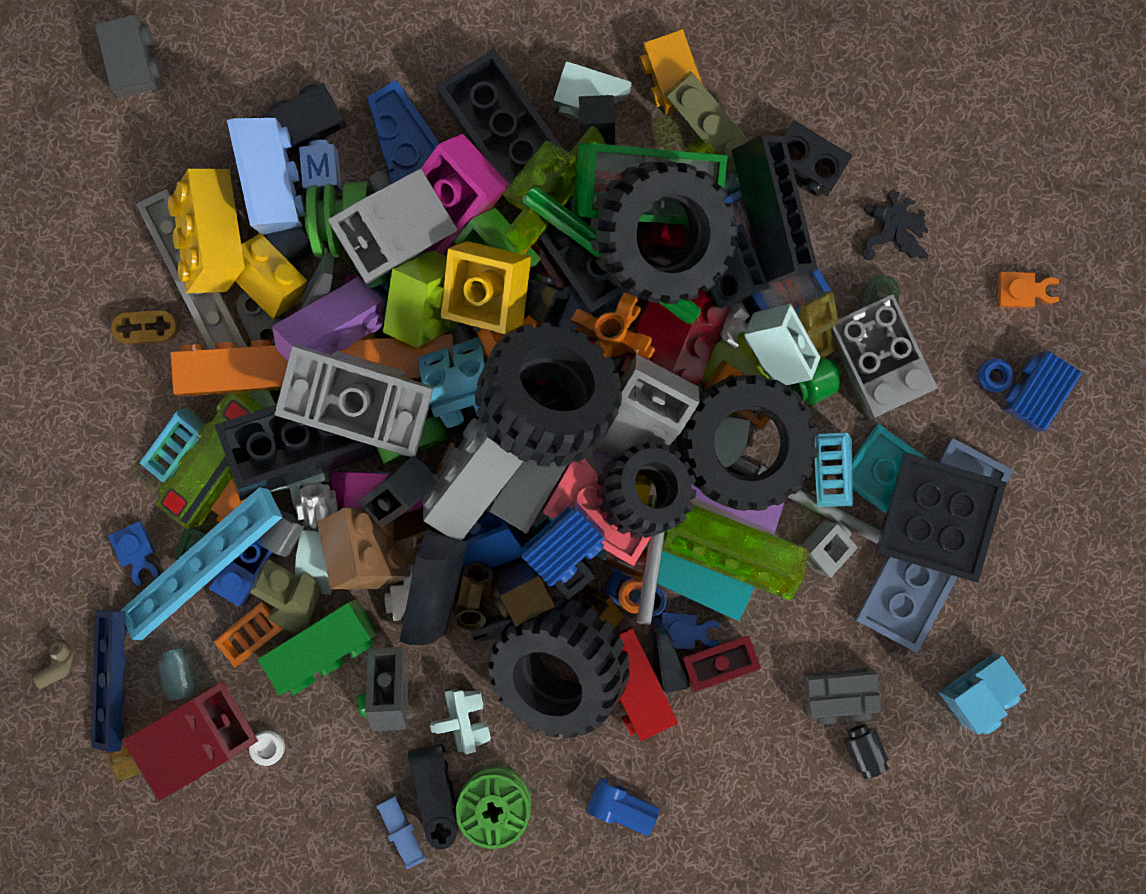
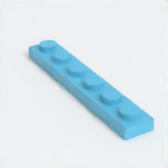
M259 487L120 610L125 611V625L131 639L143 640L283 518L269 489Z

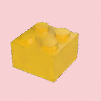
M469 241L448 248L441 318L506 334L523 325L531 256Z

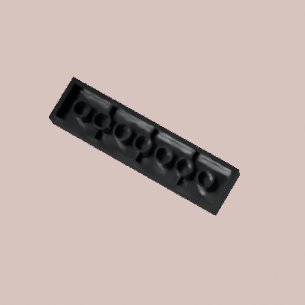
M494 49L490 50L437 84L436 89L439 100L461 133L510 184L503 194L583 311L596 318L619 303L624 291L621 287L615 286L607 279L608 272L601 270L596 262L598 257L523 203V197L529 188L537 186L573 213L576 167ZM577 216L589 226L591 225V218Z

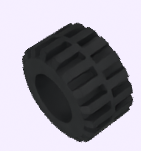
M655 442L639 443L611 458L612 460L607 462L602 468L605 473L598 477L597 483L602 485V488L596 490L597 498H602L603 504L599 505L601 513L607 511L609 515L606 521L610 525L618 524V532L622 534L630 532V537L633 538L642 536L644 538L652 537L682 523L687 518L685 514L693 509L694 504L690 500L696 498V490L691 489V484L696 481L694 475L689 476L687 469L691 468L688 462L682 463L679 460L681 454L677 450L669 452L668 445L662 443L656 446ZM637 473L647 476L654 484L657 492L655 508L647 506L639 498L635 489Z

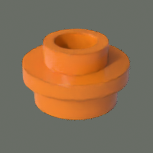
M635 578L624 582L618 593L621 606L631 613H638L640 602L635 603L631 601L630 592L633 589L641 591L643 583Z

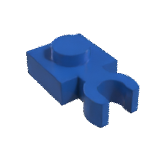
M138 521L108 536L121 566L125 567L132 564V580L137 586L144 584L141 572L145 568L151 571L153 578L161 575L159 567L155 563L150 562L147 557L156 551L142 521Z
M662 612L661 622L673 647L679 649L694 650L695 640H701L702 643L710 647L718 646L719 641L708 639L706 631L710 627H720V623L715 620H707L701 625H696V614Z

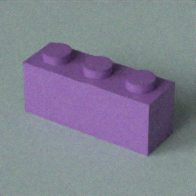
M358 276L273 325L276 350L287 361H289L292 346L295 344L329 355L336 351L345 350L354 342L369 333L376 332L384 325V300Z

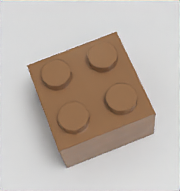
M343 508L317 522L330 589H385L411 576L408 561L393 543L394 520L380 528L364 509Z

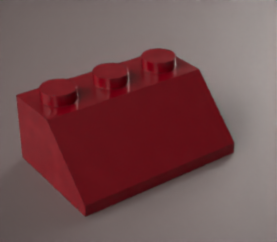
M698 290V297L690 301L700 307L701 313L695 322L687 324L659 302L655 303L646 300L633 333L651 337L652 342L650 346L654 347L655 351L649 361L699 387L730 307L727 306L719 309L717 302L710 294ZM627 351L623 355L617 371L624 374L635 355Z

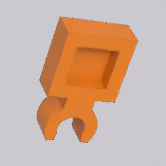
M1000 272L998 273V307L1033 308L1035 307V298H1038L1044 304L1056 303L1059 301V297L1048 296L1045 289L1047 285L1059 284V279L1049 277L1039 283H1035V273Z

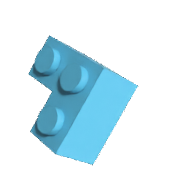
M993 653L944 687L939 693L962 726L978 735L981 733L986 735L1001 726L1002 722L1000 720L1008 715L1005 710L1020 701L1019 695L1025 692L1026 688L1003 655Z

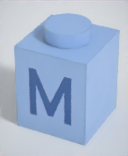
M314 140L308 142V146L299 147L303 189L307 192L309 185H318L321 193H324L325 185L332 184L336 192L342 191L339 154L335 145L329 144V141Z

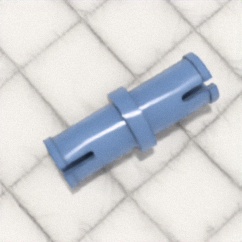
M396 796L378 804L376 808L379 810L390 833L387 837L390 842H394L405 863V868L409 869L424 861L426 858L423 856L412 832L415 828L412 823L408 824Z

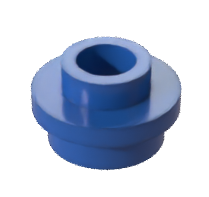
M990 359L981 365L978 372V380L985 390L999 393L1011 385L1013 370L1002 359ZM993 369L998 370L1001 374L998 382H993L990 379V372Z

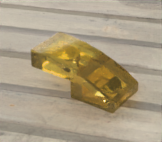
M827 291L804 303L801 306L798 317L817 350L820 359L835 351L831 328L839 324L834 294L831 291Z

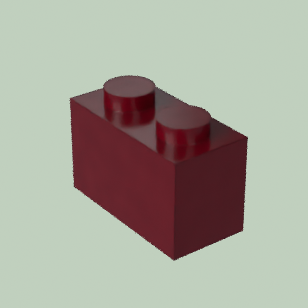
M749 635L690 655L681 660L693 694L761 669Z

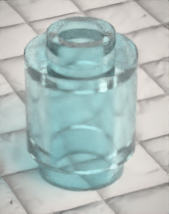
M183 648L162 652L163 659L157 660L156 663L162 692L167 694L168 701L196 695L194 687L197 686V680L191 653L184 654Z

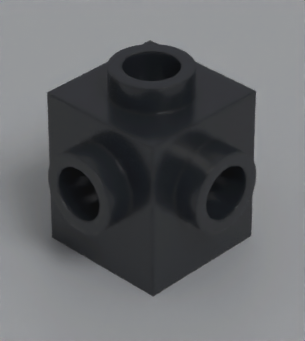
M536 272L534 278L529 277L524 319L531 316V318L542 323L558 326L571 294L554 287L556 280Z

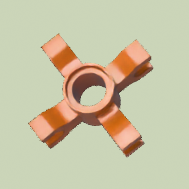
M626 292L622 295L615 313L609 312L601 315L599 318H595L577 308L571 318V322L577 325L574 329L576 333L580 331L588 337L598 340L597 343L604 349L603 355L605 358L620 357L628 351L650 360L655 351L654 347L650 346L652 342L651 337L628 331V327L636 319L641 309L635 305L638 301L637 297ZM612 333H618V334H617L616 336H614V337H607L608 335H610V334H612Z

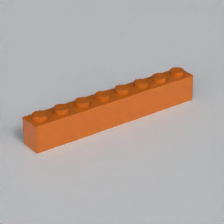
M369 333L354 342L349 348L340 352L405 371L404 378L421 381L418 357L448 347L453 360L452 334H443L416 348L392 336L390 338L376 339V334ZM271 340L251 341V347L237 348V343L235 342L216 343V349L202 350L201 345L198 344L182 345L179 352H171L173 394L181 397L281 390L288 361L276 350V345L272 346ZM441 360L432 362V363L429 364V365H434V364H436V363H439Z

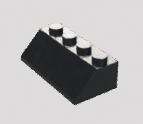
M277 404L215 424L240 501L247 499L259 487L272 491L374 456L375 446L276 416Z

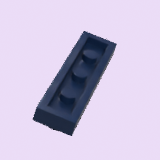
M104 609L95 610L91 748L114 752L121 751V740L124 737L122 706L125 702L123 671L126 668L124 637L127 633V627L125 625V611Z

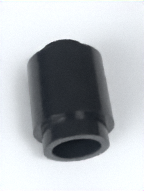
M862 724L847 731L848 737L843 742L856 772H861L863 779L879 776L889 769L887 765L889 758L876 728H868L866 724Z

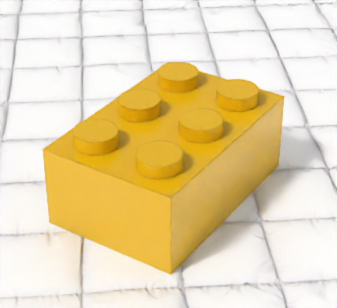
M187 169L181 181L177 182L173 195H170L168 199L169 214L175 217L176 228L173 231V244L175 249H179L181 261L178 263V277L181 282H184L186 293L227 292L245 269L230 169Z

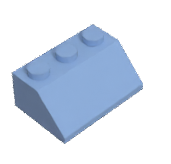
M234 118L227 120L250 226L263 235L303 226L301 216H305V203L302 195H296L294 182L299 181L295 162H289L286 148L291 147V140L287 127H281L276 118Z

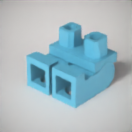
M479 337L453 345V360L448 347L418 357L422 383L434 386L430 402L434 417L440 416L447 428L459 425L464 421L461 410L463 408L473 405L477 414L479 407L475 403V392L478 388L476 384L487 362V357L483 351L484 346ZM475 349L474 351H472V352H470V353L462 354V353H464V352H466V351H468V350ZM441 360L439 363H436V364H434V365H429V364H431L432 362Z

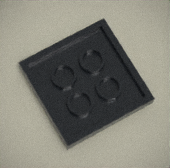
M903 453L875 553L978 583L1007 482L913 454Z

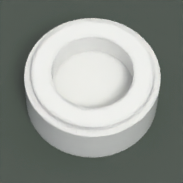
M263 730L257 733L255 736L258 742L249 747L251 758L263 766L276 763L285 751L283 738L273 730Z

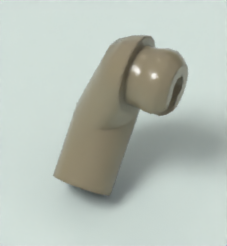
M58 641L51 645L49 649L51 652L50 666L33 674L34 683L39 689L69 674L74 657L73 649L69 644Z

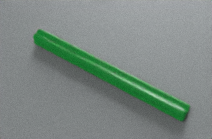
M537 186L529 188L523 197L524 204L596 257H600L599 252L592 250L590 239L596 238L595 229H590L587 223ZM680 299L678 304L659 302L687 324L695 322L701 313L700 307L692 301Z

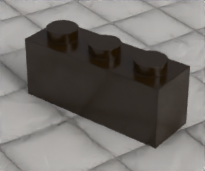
M522 557L492 568V590L496 597V604L503 617L511 616L516 626L554 607L545 580Z

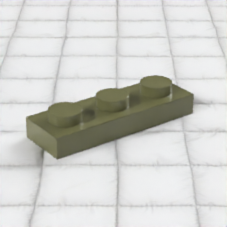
M689 71L664 95L713 154L728 155L726 169L731 173L736 168L731 150L749 141L698 78Z

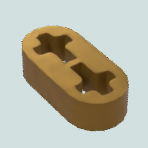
M166 311L126 312L114 318L111 323V332L116 340L124 344L165 343L177 336L179 324L175 316ZM160 318H163L165 322L171 325L170 329L164 331L163 336L157 330H149V325L159 324ZM126 320H129L130 324L141 325L142 330L130 332V337L127 338L125 333L120 332V327L126 326Z

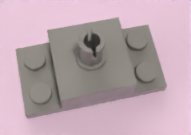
M295 344L291 349L275 415L412 457L417 452L434 386L404 378L405 371L340 351L329 355Z

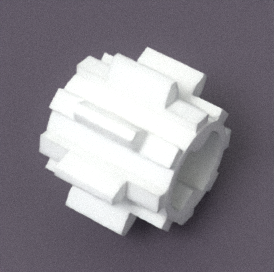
M321 482L305 484L302 489L298 490L299 496L294 497L297 519L303 520L305 526L309 525L311 528H317L319 520L338 511L335 491L330 490L327 484L323 485Z

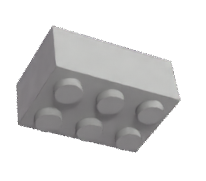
M475 418L465 428L463 433L465 438L459 446H452L447 451L442 461L444 465L437 474L432 473V476L438 483L423 496L422 501L424 522L445 535L459 540L465 537L523 462L517 459L519 455L510 451L508 454L499 447L501 442L497 438L492 440L485 431L488 426L487 423L482 424L479 419Z

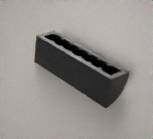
M760 135L731 150L758 261L767 283L790 280L817 271L818 267L785 136Z
M429 530L425 531L415 559L399 642L409 645H426L437 641L445 634L449 626L468 542Z

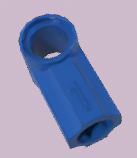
M599 778L587 805L586 812L604 822L613 824L615 821L649 836L657 821L660 807L627 793V789L620 785L616 788L607 784L609 780Z

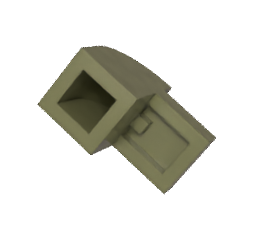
M269 559L261 565L249 591L273 606L268 620L294 635L308 628L322 595L320 586L310 575L303 572L296 576Z

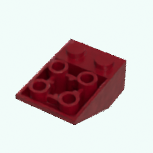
M222 681L199 693L122 740L157 801H161L258 742V739Z

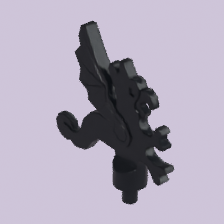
M897 192L895 195L893 193L888 194V198L892 203L891 207L877 203L874 207L865 205L864 211L871 213V218L884 223L881 233L868 238L865 243V249L862 254L864 259L868 261L873 260L875 256V250L872 249L873 245L885 244L891 241L893 237L895 244L899 246L900 252L907 253L910 258L916 256L921 259L928 258L929 255L918 244L915 236L906 230H911L918 238L923 237L922 232L928 233L929 231L925 227L926 220L924 219L925 212L919 209L920 215L918 216L915 215V212L910 214L907 211L909 205H914V200L910 201L909 197H907L905 203L899 206L898 197L900 192Z

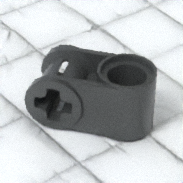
M279 509L283 518L260 537V540L266 549L277 555L288 557L305 524L297 519L296 512L291 511L287 513Z

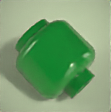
M819 354L820 360L812 380L788 385L790 391H795L802 398L801 402L803 401L809 405L823 401L834 395L839 389V378L841 377L839 366L835 361L829 360Z

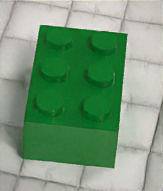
M355 599L257 660L279 696L288 690L294 696L316 681L313 675L317 672L324 677L346 663L343 659L344 655L349 653L353 659L375 645L372 638L379 633L359 600Z

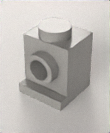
M823 521L802 545L798 544L794 550L815 573L831 578L858 547L850 539L852 534L843 524L837 521L835 523Z

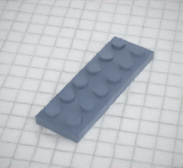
M954 438L948 440L937 461L1008 482L1014 471ZM887 556L854 620L918 653L958 577Z

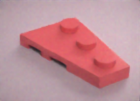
M586 458L579 462L572 460L570 465H567L543 506L541 513L554 519L575 500L604 530L605 539L602 541L604 544L602 549L627 564L634 566L650 537L633 538L630 537V532L626 534L618 532V524L610 525L606 521L609 517L607 511L601 513L599 505L603 504L602 498H597L596 490L602 488V485L597 483L599 475L586 461Z

